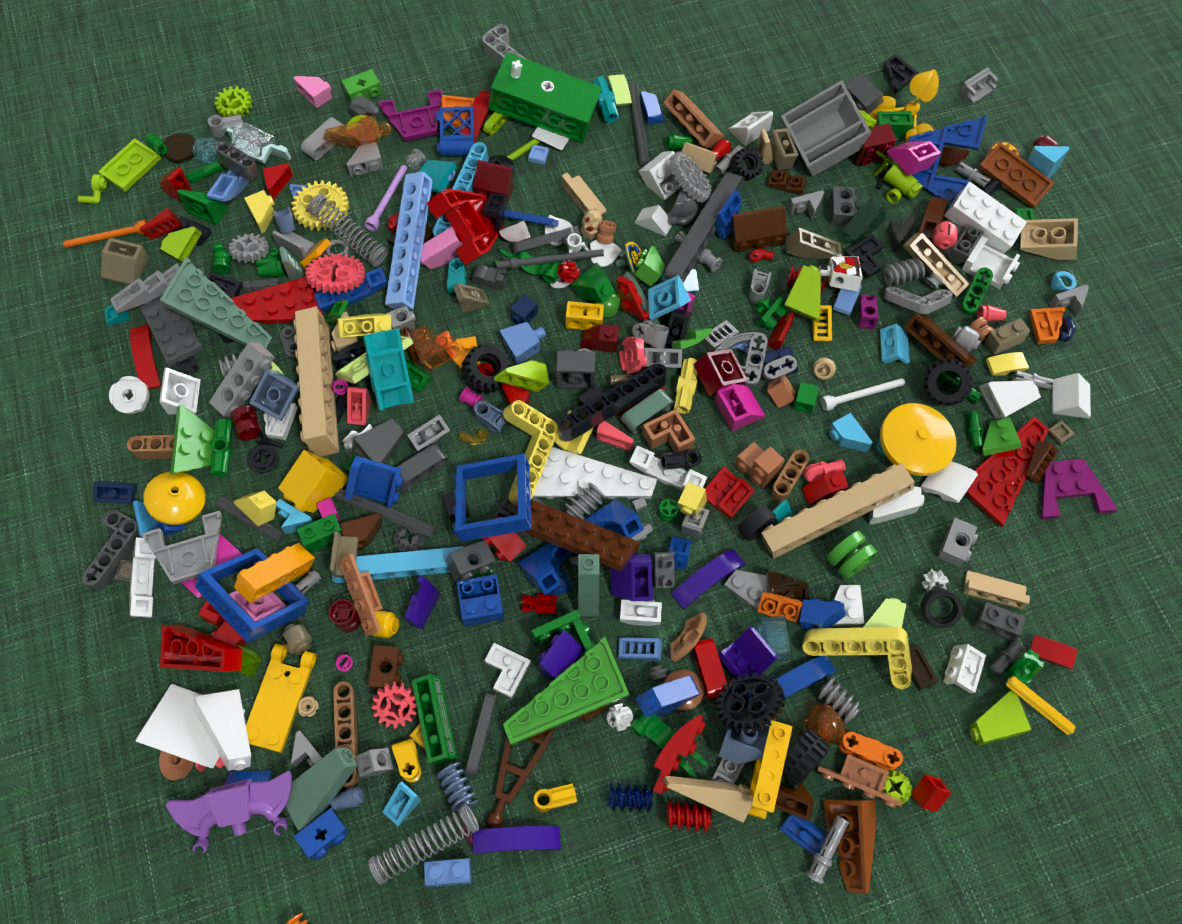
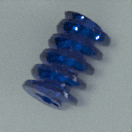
M612 783L609 784V805H611L612 811H615L617 805H619L621 812H624L626 806H628L630 812H633L634 807L637 806L639 813H641L643 807L646 808L647 813H650L653 802V785L650 791H648L647 785H643L640 791L638 784H635L633 790H631L629 784H626L624 790L621 783L617 784L616 789L613 788Z

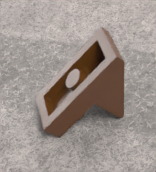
M801 783L795 791L780 785L775 808L810 821L814 800L804 785Z

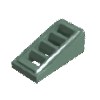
M283 246L280 247L282 263L289 280L303 278L300 263Z

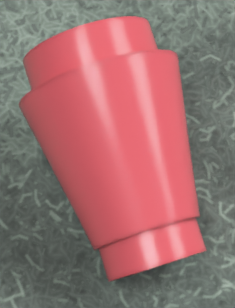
M984 304L979 306L977 310V319L984 317L987 322L1003 321L1006 318V310Z

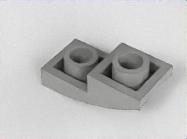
M723 758L711 781L734 784L745 763L737 764Z

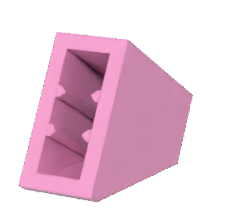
M452 227L423 244L420 262L422 265L433 269L449 264L454 258H459L456 249L461 247L463 243Z

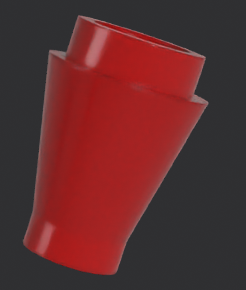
M727 139L718 140L712 149V152L717 154L715 161L730 153L731 143Z

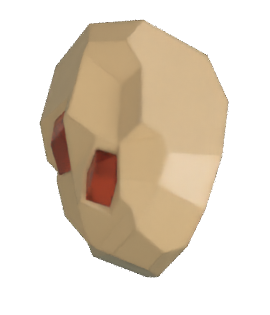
M589 209L582 219V235L590 240L595 239L600 230L599 222L602 221V216L598 211Z

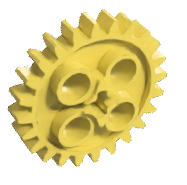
M323 180L320 184L314 181V185L308 183V188L302 186L303 191H297L298 196H293L294 202H291L295 219L298 220L299 224H303L304 228L309 226L311 231L314 227L317 228V231H320L321 227L325 231L327 230L326 224H322L317 217H314L313 214L307 211L308 204L318 194H323L327 201H331V205L335 204V209L340 208L339 212L343 211L344 215H348L349 201L346 192H343L342 187L338 188L336 183L331 185L330 181L327 184H324ZM330 202L322 208L319 215L327 209ZM332 206V207L326 212V214L324 215L323 218H325L326 216H328V215L330 214V212L333 210L334 206ZM338 209L333 212L328 222L337 214ZM342 213L336 217L333 224L340 219Z

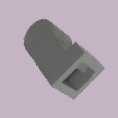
M476 265L472 281L480 286L504 291L508 278L507 268L497 269L485 265Z

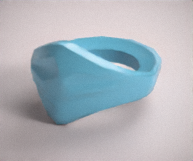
M1058 271L1052 277L1051 289L1065 292L1076 287L1075 277L1066 271ZM1060 277L1068 278L1071 283L1070 287H1066Z

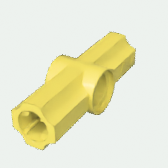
M694 358L684 359L681 376L678 379L674 410L677 409L680 414L690 413L692 397L695 394L697 384V371L693 365L696 359Z

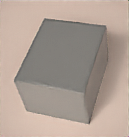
M644 497L632 501L636 512L647 508Z

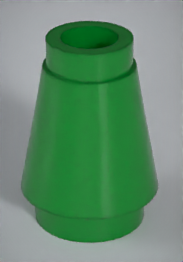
M671 133V135L666 137V147L671 149V151L682 149L686 142L692 144V138Z
M278 259L258 266L260 277H282V275L286 274L282 261Z

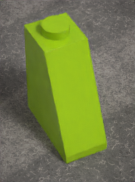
M803 265L787 298L785 308L819 323L821 272L815 266L809 265L807 267Z
M1012 690L1006 693L970 725V735L973 741H976L977 746L1023 735L1031 730L1019 697Z

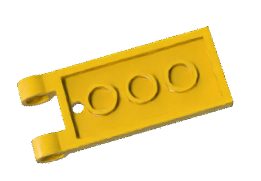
M276 643L272 649L270 663L248 718L246 730L249 745L282 753L298 710V703L304 694L317 655L316 653L305 651L301 658L300 668L283 664L287 654L286 647ZM289 671L290 675L286 677L285 673Z

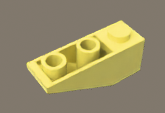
M364 314L337 319L339 338L363 336L391 330V315Z

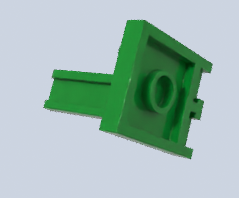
M578 610L533 629L531 633L534 644L539 643L542 645L551 640L550 637L557 633L560 635L563 630L568 633L570 632L569 629L573 627L580 645L584 649V653L596 645L594 641H590L588 636L590 630L586 623L582 624Z

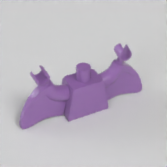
M287 771L266 782H252V779L214 787L197 799L170 800L166 803V807L173 819L184 830L199 836L193 846V852L197 851L198 846L203 847V854L206 852L210 844L206 837L209 836L213 825L217 824L219 827L231 825L234 836L241 835L247 832L245 821L250 820L254 814H260L269 821L272 820L274 822V833L281 835L279 826H283L287 830L288 821L283 817H278V815L288 802L291 793L292 775Z

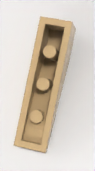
M915 233L903 245L913 258L917 257L922 261L924 268L929 273L938 275L943 281L942 285L952 292L955 297L969 285L923 233Z
M665 776L663 778L667 788L743 823L751 809L753 795L751 794V789L743 784L737 786L728 782Z

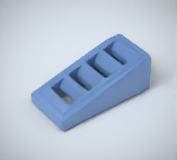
M619 638V659L661 661L662 641L660 638ZM626 643H630L629 654L626 653ZM635 644H638L637 654H634ZM643 645H646V654H643ZM651 645L655 646L654 654H651Z

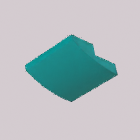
M427 160L418 172L423 171L433 179L432 192H441L449 184L448 176L457 167L455 162Z

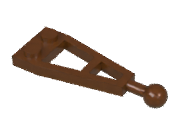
M555 727L526 739L540 746L525 770L508 764L512 745L508 737H506L495 792V798L499 800L494 812L490 813L486 818V825L489 829L501 828L503 825L501 815L506 803L511 804L547 749ZM506 772L520 777L509 795L502 793Z

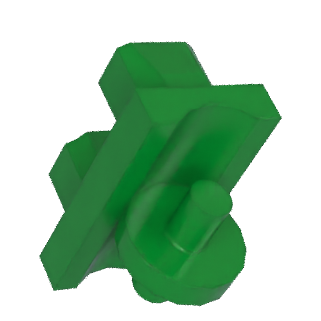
M779 297L769 305L771 301L768 298L765 301L759 299L756 302V307L758 308L756 313L763 314L754 324L757 327L763 325L767 330H771L777 324V321L771 315L774 314L780 319L787 312L786 308L781 304L784 300Z
M1028 649L1005 672L1004 677L1008 679L1015 676L1022 683L1028 685L1032 678L1043 668L1044 663L1038 660L1039 654Z

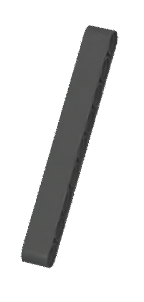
M730 172L724 175L668 264L665 271L666 279H671L678 275L682 282H685L716 231L717 214L735 189L738 192L741 191L744 184V176Z

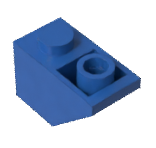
M816 598L804 599L800 617V624L803 630L830 628L847 616L845 604L837 600L827 602Z

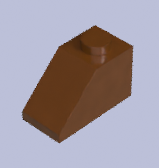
M377 513L344 522L340 525L343 536L358 537V551H361L369 546L383 522L380 514Z

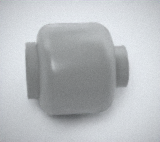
M969 326L959 327L952 337L967 352L975 351L981 343L978 340L980 337L979 332Z

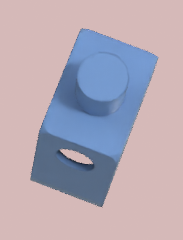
M527 322L499 330L500 339L516 365L523 363L539 352V340L546 337L543 327L532 330Z

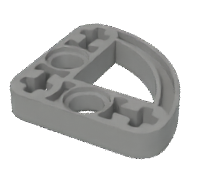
M758 332L735 335L724 341L715 351L731 349L736 345L750 342L746 365L741 366V368L745 371L744 374L746 376L754 373L757 378L749 381V377H746L748 381L742 385L755 386L759 383L767 349V337ZM758 338H761L764 343L760 344L758 351L756 350L757 343L754 341H758ZM758 355L761 361L758 364H753L750 361L752 356Z

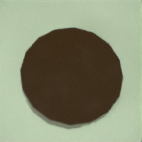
M187 133L172 134L163 142L167 147V152L164 155L167 160L173 163L189 161L196 155V141Z

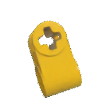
M413 738L393 744L392 750L400 775L409 783L418 781L422 771ZM410 767L413 768L411 775L408 774Z

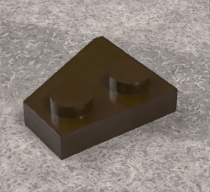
M766 569L767 593L789 597L802 602L804 599L809 600V586L806 581Z

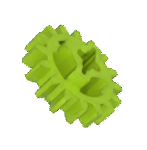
M230 86L229 90L224 88V92H218L219 97H215L216 109L219 114H222L223 118L235 115L244 117L243 113H249V109L252 108L251 103L253 101L249 92H246L244 88L239 90L238 86L235 89Z

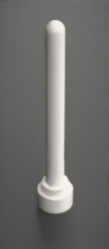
M897 379L837 397L827 395L821 397V406L824 411L833 410L837 404L903 386L905 381L904 379Z

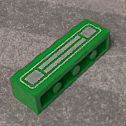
M429 674L412 680L428 764L441 765L457 760L458 756L441 677Z

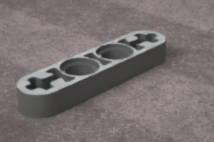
M578 225L513 243V251L515 253L566 239L573 233L579 235Z
M486 693L466 767V774L478 775L496 707L497 695Z

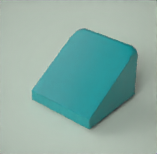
M113 305L104 310L107 325L125 322L130 319L128 310L117 313Z
M783 500L772 511L776 517L775 525L781 523L786 517L793 516L787 500Z

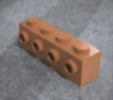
M673 89L663 102L669 108V112L679 119L678 121L689 130V133L699 140V144L702 147L713 149L716 142L724 137L685 93Z

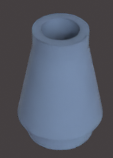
M353 785L335 796L330 803L332 809L335 811L359 807L361 803H364L363 791L360 786L355 787Z

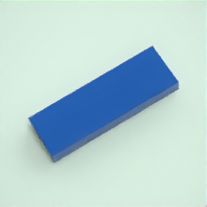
M506 209L504 212L505 217L556 228L559 224V221L553 218Z

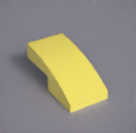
M1022 352L1001 354L986 359L992 376H1006L1010 372H1015V370L1025 372L1029 368Z

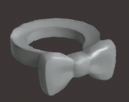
M342 240L331 241L326 249L327 255L331 256L330 248L335 244H340L345 247L344 251L340 252L341 256L348 254L349 257V246L347 242Z

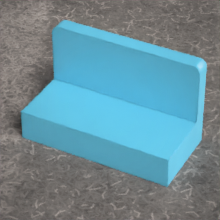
M897 324L880 329L882 361L887 364L899 359L905 364L910 363L907 331Z

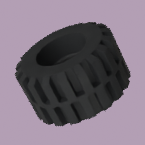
M481 343L477 347L474 346L462 362V379L467 380L465 384L467 386L471 385V390L475 391L477 389L480 394L484 391L486 394H490L491 391L495 392L501 388L504 383L495 381L494 377L511 366V361H507L509 358L508 354L504 355L503 353L505 350L502 348L499 350L497 348L498 345L494 344L491 346V343H486L485 345ZM486 361L490 363L495 370V375L486 376L482 374L478 369L477 362Z
M946 358L938 360L930 366L924 376V388L928 397L942 406L960 404L972 391V374L965 364L956 359ZM945 371L956 373L960 379L958 389L952 393H944L937 387V378Z
M811 728L805 730L787 750L782 775L795 787L799 786L826 756L831 746Z

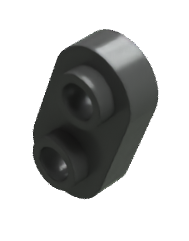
M287 326L280 331V339L287 357L291 360H297L295 355L297 345L294 339L296 329L292 326Z

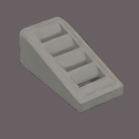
M726 320L711 329L712 332L700 343L710 352H714L724 341L738 335L739 331ZM725 327H727L732 333H729L725 329Z

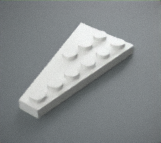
M552 447L533 497L578 499L576 494L584 495L582 488L584 487L589 490L588 483L590 482L596 485L608 499H615V497H627L628 499L644 497V499H651L657 479Z

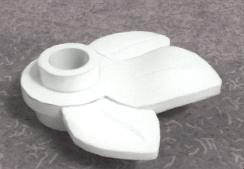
M369 424L360 433L351 431L342 440L344 443L343 447L352 450L354 438L371 430L372 426Z

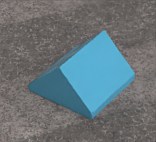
M1034 146L1026 162L1050 178L1057 172L1069 151V147Z
M678 275L648 289L649 319L658 318L691 301Z

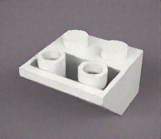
M674 151L660 153L639 170L646 186L663 200H666L681 188L679 182L675 180L676 177L672 174L673 170L670 169L671 165L669 164V159L675 154Z

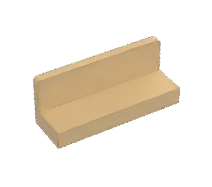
M568 173L562 175V187L583 214L589 209L596 210L601 215L606 213V208L580 176L571 178Z
M971 571L966 573L963 594L1018 609H1023L1029 604L1030 596L1026 595V586Z

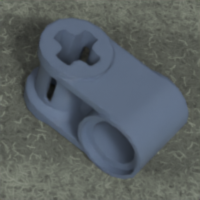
M290 206L285 210L273 211L280 233H289L295 230V221Z
M478 401L475 404L474 414L476 421L493 433L500 434L501 428L508 422L504 418L503 411L487 401ZM482 410L487 411L485 414H480L479 412Z

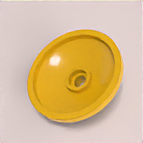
M165 472L154 477L146 486L143 496L144 506L149 515L161 523L168 525L185 524L195 519L203 510L205 491L202 484L188 473L180 472L176 475H170V472ZM172 490H177L178 492H177V493H172L171 491H172Z

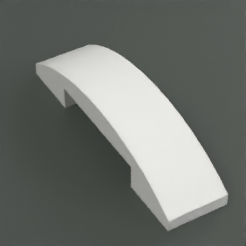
M637 445L629 463L638 470L680 490H684L687 482L703 488L707 479L706 476L691 469L689 472L683 469L663 470L660 459L654 457L655 453Z
M137 537L135 539L132 560L129 614L130 617L151 618L154 560L156 556L145 539Z

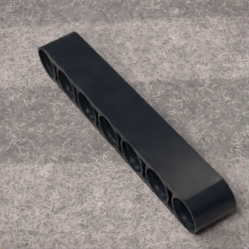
M659 363L653 364L563 416L558 421L559 438L565 442L572 441L662 388L666 383V367Z

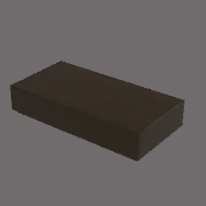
M919 645L910 647L911 677L920 691L937 683L939 680Z

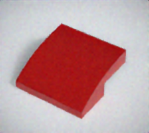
M725 466L719 470L704 488L706 489L707 502L729 518H733L755 491L744 479H738Z

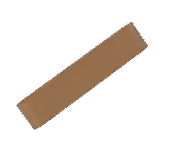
M342 681L334 687L335 748L348 747L353 753L356 762L355 756L358 755L356 692L350 683ZM343 690H350L346 697H340V693ZM344 710H350V715L347 718H341V713ZM350 730V737L342 739L343 732ZM358 767L352 772V780L345 783L342 787L348 789L353 785L357 786L359 783Z

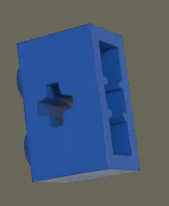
M330 808L297 833L294 838L309 859L314 860L316 858V860H319L328 853L327 849L333 844L336 846L346 839L345 835L349 831L336 812ZM321 832L326 833V834H325V837H326L325 840H321V839H320V838H321V835H320Z

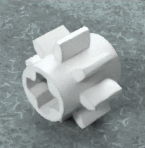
M931 569L930 572L923 575L925 581L921 583L927 592L935 588L947 589L945 583L949 581L941 570L937 572Z
M622 703L609 708L607 722L612 728L616 727L617 731L626 730V727L631 726L633 713L630 708L623 707Z

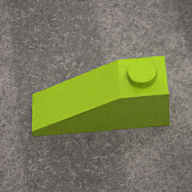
M532 360L506 368L494 377L495 381L535 392L540 391L549 384L546 364Z

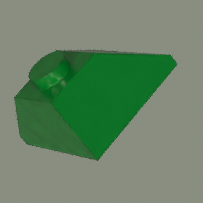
M181 189L177 191L188 214L216 226L228 211L225 202L207 198L208 193Z

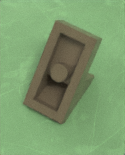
M460 283L453 287L463 313L489 305L484 289Z

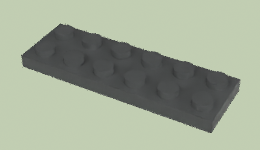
M160 295L139 307L167 364L171 366L175 362H180L204 349L188 318L160 304L159 300L162 297Z

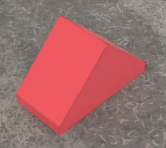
M347 387V424H367L371 404L367 388Z

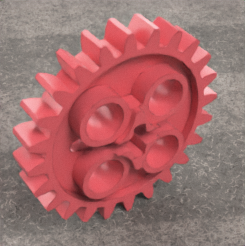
M331 253V256L324 254V258L318 256V261L312 260V263H308L305 272L308 284H311V288L316 287V291L322 289L323 293L330 291V294H333L334 291L337 294H340V291L347 293V289L353 291L354 287H359V283H363V279H365L363 263H360L359 259H354V256L348 258V254L341 256V253L337 256Z

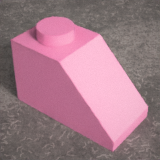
M295 76L293 78L296 89L316 108L332 99L331 86L320 77Z

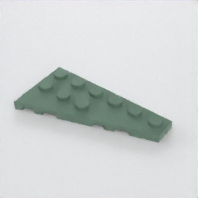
M186 257L160 298L159 303L244 346L248 342L260 343L267 349L272 337L260 325L253 322L243 309L240 310L227 294L214 282L203 275L204 273L199 268L197 269Z

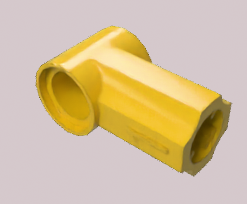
M572 783L548 790H538L535 793L533 804L537 811L543 813L550 809L577 803V798ZM540 796H546L549 799V803L546 806L538 804L537 799Z

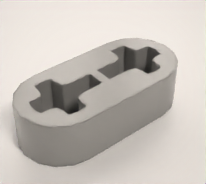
M784 356L765 365L762 369V375L766 380H774L795 370L797 361L793 356ZM786 361H787V362H791V364H792V365L790 366V369H789L788 366H787V367H784V368H782L781 366H782L784 363H786ZM769 367L770 369H778L773 375L767 373Z

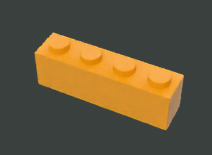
M300 543L287 546L278 554L274 553L268 559L257 562L253 567L241 570L236 577L237 580L234 588L247 601L253 603L310 571L315 557Z

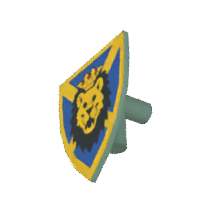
M627 242L624 244L625 250L619 253L622 260H616V266H630L634 275L637 269L635 265L640 259L639 256L642 251L636 243ZM634 275L636 280L640 282V279Z

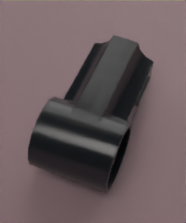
M694 449L662 453L660 459L663 470L691 469L698 466L702 461L701 454ZM688 455L692 458V463L688 461Z

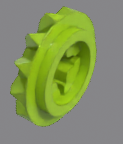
M891 770L882 792L902 800V804H904L911 796L912 785L908 777L903 775L902 772ZM891 782L893 784L901 783L898 788L899 793L897 791L888 792L892 787Z

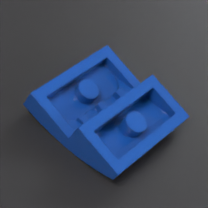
M736 189L716 217V230L718 237L721 239H725L729 234L732 215L741 213L739 207L743 202Z

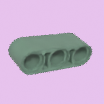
M659 389L628 410L621 417V421L632 434H636L643 429L644 424L668 412L675 402L663 389Z

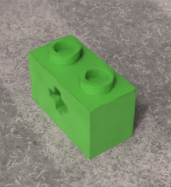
M372 69L342 80L344 92L350 103L356 96L371 99L382 94L380 82Z

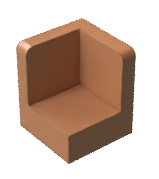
M785 375L768 382L767 391L778 408L795 400L796 392Z

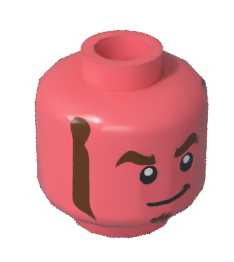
M949 221L941 222L935 226L933 234L934 244L942 249L954 246L957 242V227Z

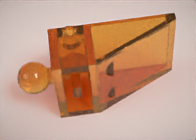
M364 116L360 118V121L325 129L322 138L324 141L358 148L359 146L374 142L378 144L382 137L381 135L390 134L391 125L385 121L378 125L375 117Z

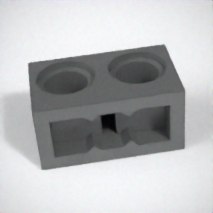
M833 186L830 195L831 225L852 226L853 220L857 219L858 210L855 209L857 195L854 194V187Z
M985 602L978 610L973 627L1012 642L1021 636L1026 617Z

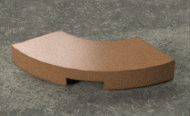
M703 612L686 620L682 633L670 643L671 659L674 662L691 651L701 638L707 621V616Z

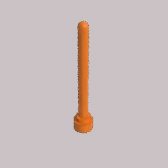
M141 220L135 226L66 240L63 242V246L68 248L132 233L145 235L139 228L146 224L147 221Z

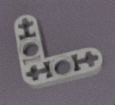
M887 287L884 298L917 313L929 314L950 304L953 294L948 290L941 289L920 297L897 287Z

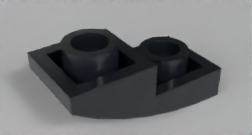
M364 339L345 347L332 358L336 370L343 368L352 362L354 358H358L366 352Z

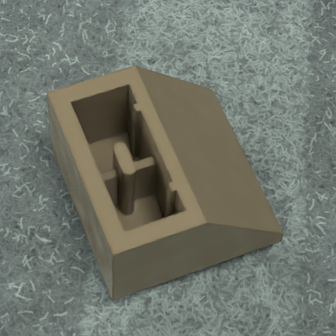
M109 238L102 251L101 278L130 285L140 278L150 257L142 245Z

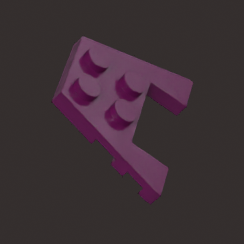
M442 89L427 92L430 106L396 112L394 101L390 99L378 102L379 108L404 142L438 134L439 122L436 119V111H440L441 96L443 95Z
M1084 459L1051 462L1043 474L1041 520L1058 518L1061 515L1056 499L1092 496L1097 514L1114 513L1117 510L1116 505Z

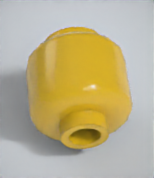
M379 610L374 612L381 631L372 634V636L390 638L397 633L399 620L394 613Z

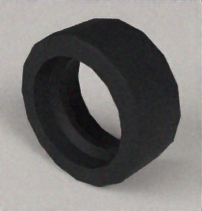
M762 506L750 513L739 524L738 530L747 541H751L760 536L765 528L771 526L775 522L776 517L767 506Z
M935 588L923 596L920 610L924 619L932 626L949 628L960 620L963 606L960 599L953 592L945 588ZM938 597H947L953 604L951 614L943 620L934 618L930 613V606Z

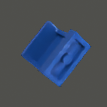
M356 456L351 465L344 498L352 500L354 494L388 503L387 507L391 508L393 504H397L399 493L396 491L402 485L403 477L400 476L402 469Z

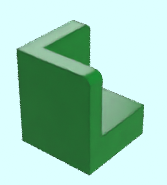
M801 382L793 410L812 414L819 387Z

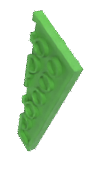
M603 637L597 645L589 649L582 658L567 668L545 690L537 694L531 702L522 707L503 724L511 745L630 696L606 637Z

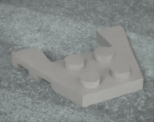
M220 511L202 515L205 535L165 546L163 531L160 528L142 533L143 538L173 584L198 578L199 573L215 567L222 513Z

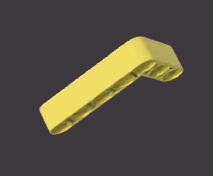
M519 400L505 407L503 415L508 422L532 436L525 452L530 464L532 498L557 436L558 425L552 419ZM517 475L508 496L510 502L518 506Z
M900 627L809 629L806 632L802 647L806 654L812 656L888 655L892 684L898 689H906L910 686L912 666L908 636L904 629Z

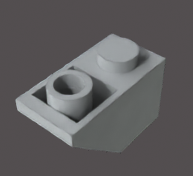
M376 142L359 146L347 162L350 177L383 169Z

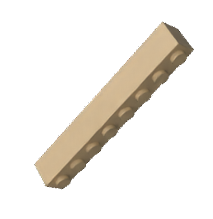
M902 463L897 466L892 465L881 474L876 473L863 483H855L850 489L839 491L828 500L823 499L816 506L810 509L805 508L794 517H786L781 523L775 526H768L761 532L762 540L772 558L775 559L912 491L915 482Z

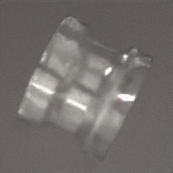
M417 148L411 151V155L405 157L406 164L413 170H418L420 165L424 164L427 160L424 153Z

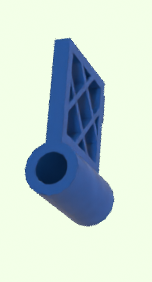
M473 106L440 107V111H436L437 122H440V143H437V153H440L441 157L468 156L471 147L475 144ZM463 112H470V117L466 121L460 117ZM444 113H452L454 117L447 121L444 118ZM456 119L463 123L458 129L452 125ZM466 126L471 130V135H463L460 131ZM448 127L455 131L452 135L444 136V131Z

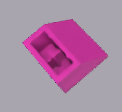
M910 141L887 151L908 176L930 168L941 154L931 141Z
M732 384L717 391L715 402L731 431L765 418V414L749 386Z

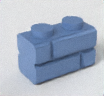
M469 858L424 863L425 886L427 888L472 884V868Z

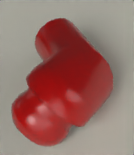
M758 248L749 254V260L754 263L762 259L772 261L775 253Z

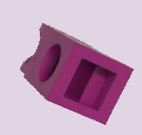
M861 294L859 297L858 328L875 329L879 318L876 295Z

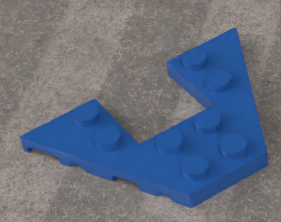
M988 115L971 121L967 120L961 124L945 126L943 129L927 131L921 135L910 136L908 142L931 141L941 153L944 145L979 150ZM940 154L930 168L912 176L934 197L949 200L947 207H950L959 192L970 181L936 175L941 157Z

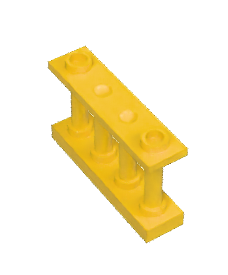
M771 720L772 725L769 726L763 757L755 761L749 787L753 800L748 815L763 820L766 819L767 812L774 813L793 727Z

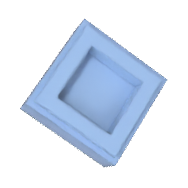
M533 145L528 161L545 165L549 148Z

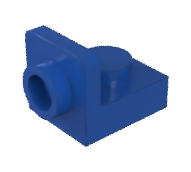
M672 536L669 551H674V568L686 569L691 540Z

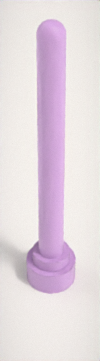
M402 165L374 214L367 217L364 222L366 229L373 232L378 229L380 225L379 218L407 170L406 165Z

